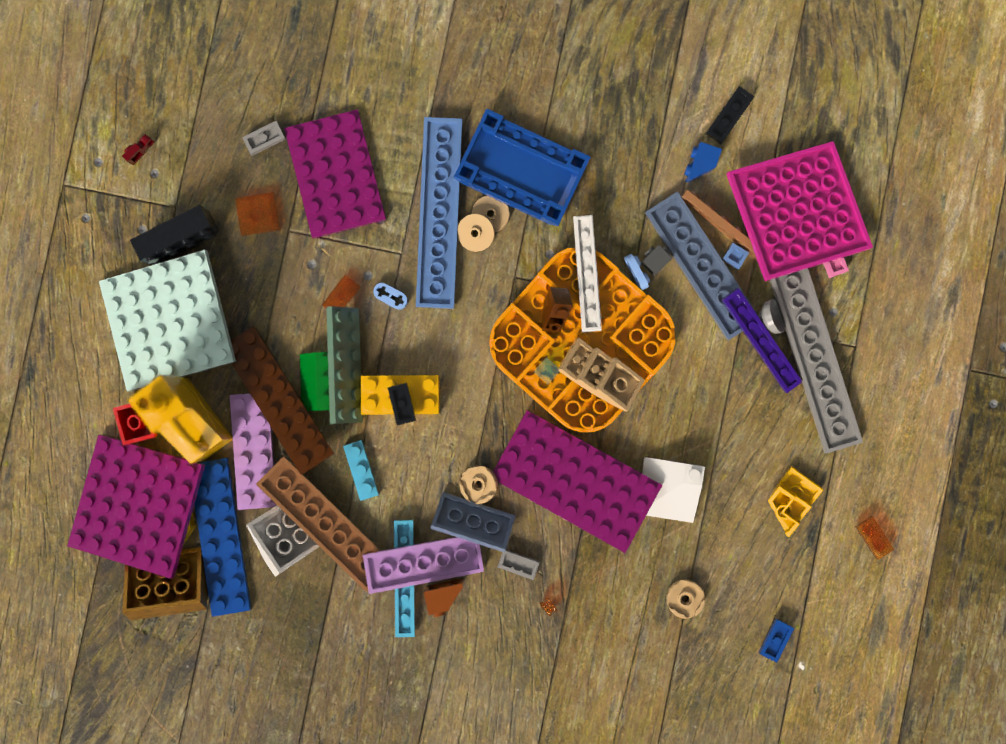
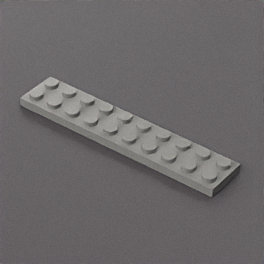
M804 269L770 280L824 453L827 454L863 443L809 270Z

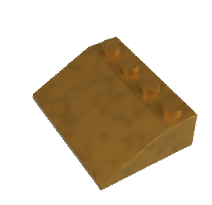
M201 547L181 551L175 577L171 579L125 564L122 613L130 620L207 610L208 591Z

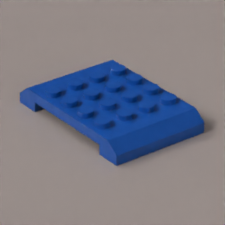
M486 108L454 175V179L536 219L558 227L590 160V156L575 149L570 150L505 120L504 116Z

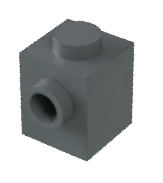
M658 245L656 248L652 246L644 254L646 258L641 262V265L655 276L672 259L670 256L671 252L665 246L661 247Z

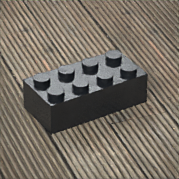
M198 205L130 239V242L139 260L152 266L165 262L164 260L169 257L179 256L182 254L181 251L187 248L197 247L199 245L198 242L204 239L206 241L213 239L216 236L215 234L220 231L210 211Z

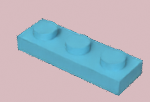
M360 440L343 446L360 501L379 495L363 441Z

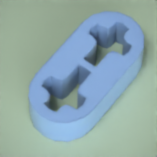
M379 283L374 287L373 293L378 300L397 310H402L407 306L408 299L402 292L385 283ZM386 287L385 291L390 294L389 297L385 295L380 297L378 289ZM392 296L396 298L402 296L403 305L399 304L396 306L395 300L391 299Z

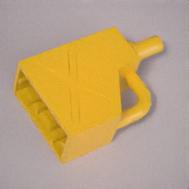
M160 375L128 399L152 433H161L190 464L204 462L233 440L232 435L189 378Z

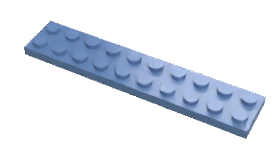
M424 117L416 307L454 309L460 182L454 179V175L461 162L462 119Z

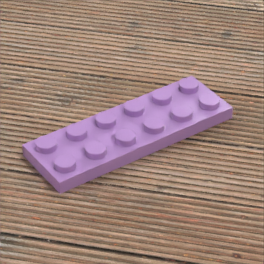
M251 394L230 395L238 510L275 507L277 505L256 485L274 466L272 428Z
M458 537L362 554L369 594L484 572L480 544Z

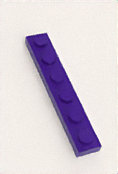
M736 288L722 298V302L783 391L788 393L802 383V380L740 289Z

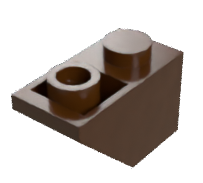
M549 288L543 305L542 331L561 332L573 306L568 289Z

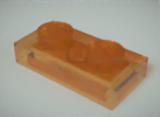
M344 275L322 306L325 308L330 306L346 307L361 287Z
M870 516L855 526L877 560L895 550L874 517Z

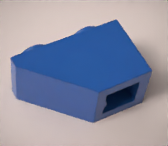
M700 142L697 147L694 146L690 155L693 158L692 163L687 165L684 173L687 176L685 182L690 183L712 172L717 166L722 149Z

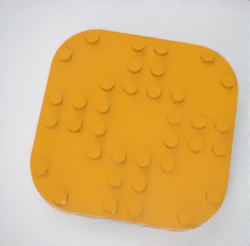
M567 248L549 260L531 283L497 319L490 334V351L498 368L563 426L578 432H595L610 425L623 410L592 394L558 371L574 340L580 338L593 349L599 348L610 358L620 360L645 379L640 388L641 390L672 354L676 340L675 327L670 315L651 296L646 295L622 274L619 268L603 254L596 251L602 331L582 332L575 248ZM550 287L568 289L573 303L561 332L542 331L544 299Z

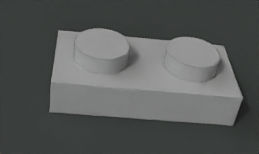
M277 121L242 137L252 156L286 140Z

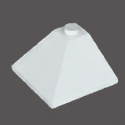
M644 457L642 474L662 484L646 516L693 523L701 493L705 467Z
M278 506L273 507L246 525L264 561L275 577L319 548Z

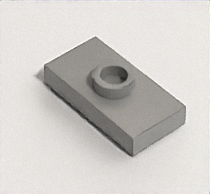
M506 549L505 553L502 552L497 567L534 580L540 561Z

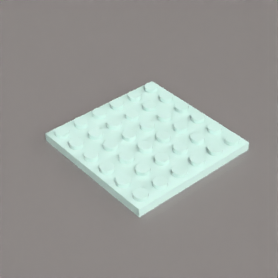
M207 250L99 281L127 392L144 388L160 375L184 377L236 362Z

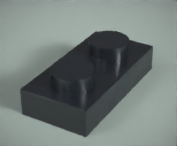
M403 383L387 387L397 426L416 421L408 384Z

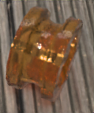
M546 597L545 602L541 601L540 605L551 617L552 612H557L558 610L551 600Z

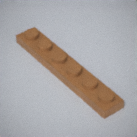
M687 190L683 194L682 199L687 206L757 260L750 239L744 235L745 232L741 228L732 226L726 216L717 214L715 208L709 203L702 202L700 196L694 191L690 192Z

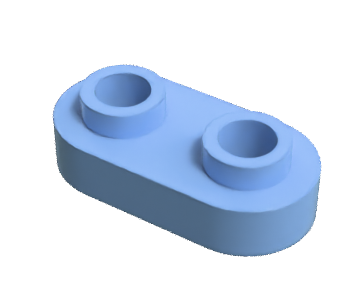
M632 254L625 256V263L637 286L642 291L647 289L650 279L646 272L643 273L640 269L641 262L637 255L633 256Z

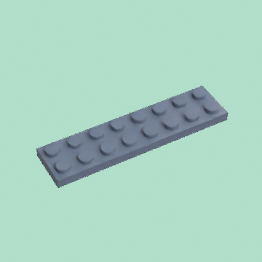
M677 191L646 211L645 215L728 341L743 331L721 299L736 288H739L751 307L752 305Z

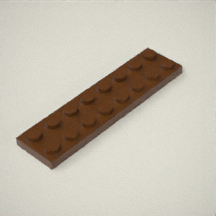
M252 326L232 339L231 344L236 362L231 364L300 475L305 474L334 455V451L257 329Z

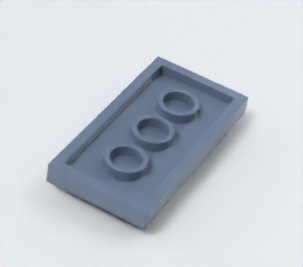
M443 492L430 529L505 553L516 515L482 504H475V502H469L466 499Z

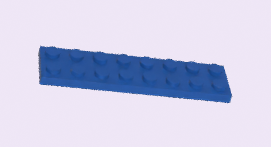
M228 458L200 462L205 464L194 505L212 617L250 611L252 609Z

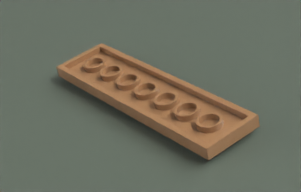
M283 456L256 485L362 589L368 592L362 554L380 550L309 480L300 475L299 471Z

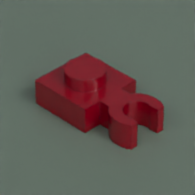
M145 134L137 144L134 143L128 146L122 157L134 166L146 153L145 150L154 144V141Z

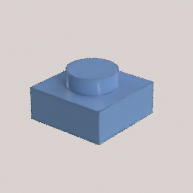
M732 243L722 260L738 270L749 252Z

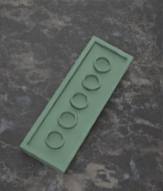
M326 307L330 424L363 423L361 415L359 308Z

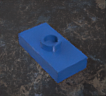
M775 618L758 653L778 663L794 628Z

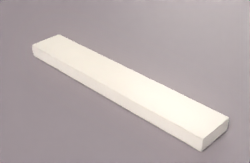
M593 215L573 216L582 332L602 331Z

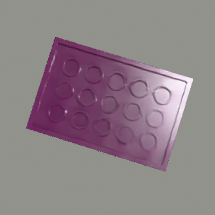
M358 109L284 128L313 239L386 220Z

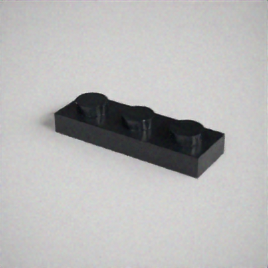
M739 86L708 129L706 135L722 144L755 96Z

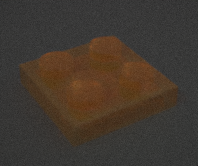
M273 192L235 198L242 237L280 230Z

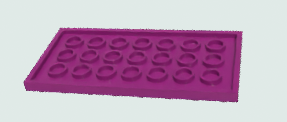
M528 410L493 471L499 483L624 553L628 550L662 487V484Z

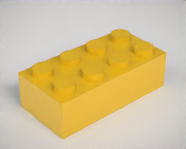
M361 376V415L394 414L387 387L403 383L408 384L415 414H440V376Z

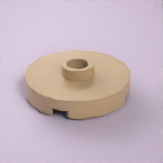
M483 196L477 200L473 206L472 214L477 213L487 216L489 211H493L494 216L488 218L494 224L495 233L504 229L510 216L508 206L489 196Z
M469 214L458 225V240L469 251H483L495 239L494 224L484 214ZM473 230L478 231V236L473 235Z
M477 465L468 468L462 474L459 486L466 500L475 502V504H482L495 496L498 481L491 469L486 466ZM478 481L482 483L481 488L477 485Z
M688 579L678 580L668 588L666 603L670 611L677 617L683 619L695 617L703 610L705 604L704 592L694 581ZM684 595H687L688 600L685 602L682 601V597Z

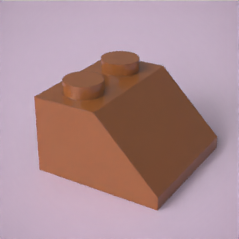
M464 578L425 587L424 597L428 615H434V617L445 615V612L450 609L463 588Z

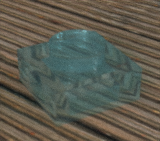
M546 357L534 370V373L546 384H549L559 371L558 367Z

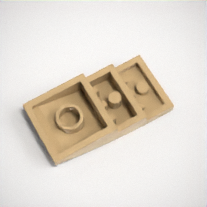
M580 338L574 340L558 368L559 372L584 389L625 412H628L645 381V379L617 358H610L599 348L593 349Z

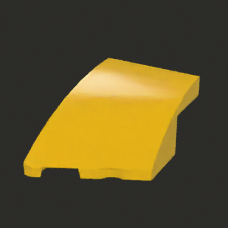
M792 465L768 499L771 508L774 510L778 521H780L788 537L799 526L802 518L811 509L813 502L823 491L820 485Z

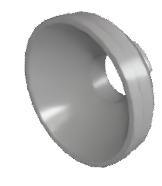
M775 299L766 301L760 311L759 319L768 331L774 334L784 332L785 325L781 318L778 302Z

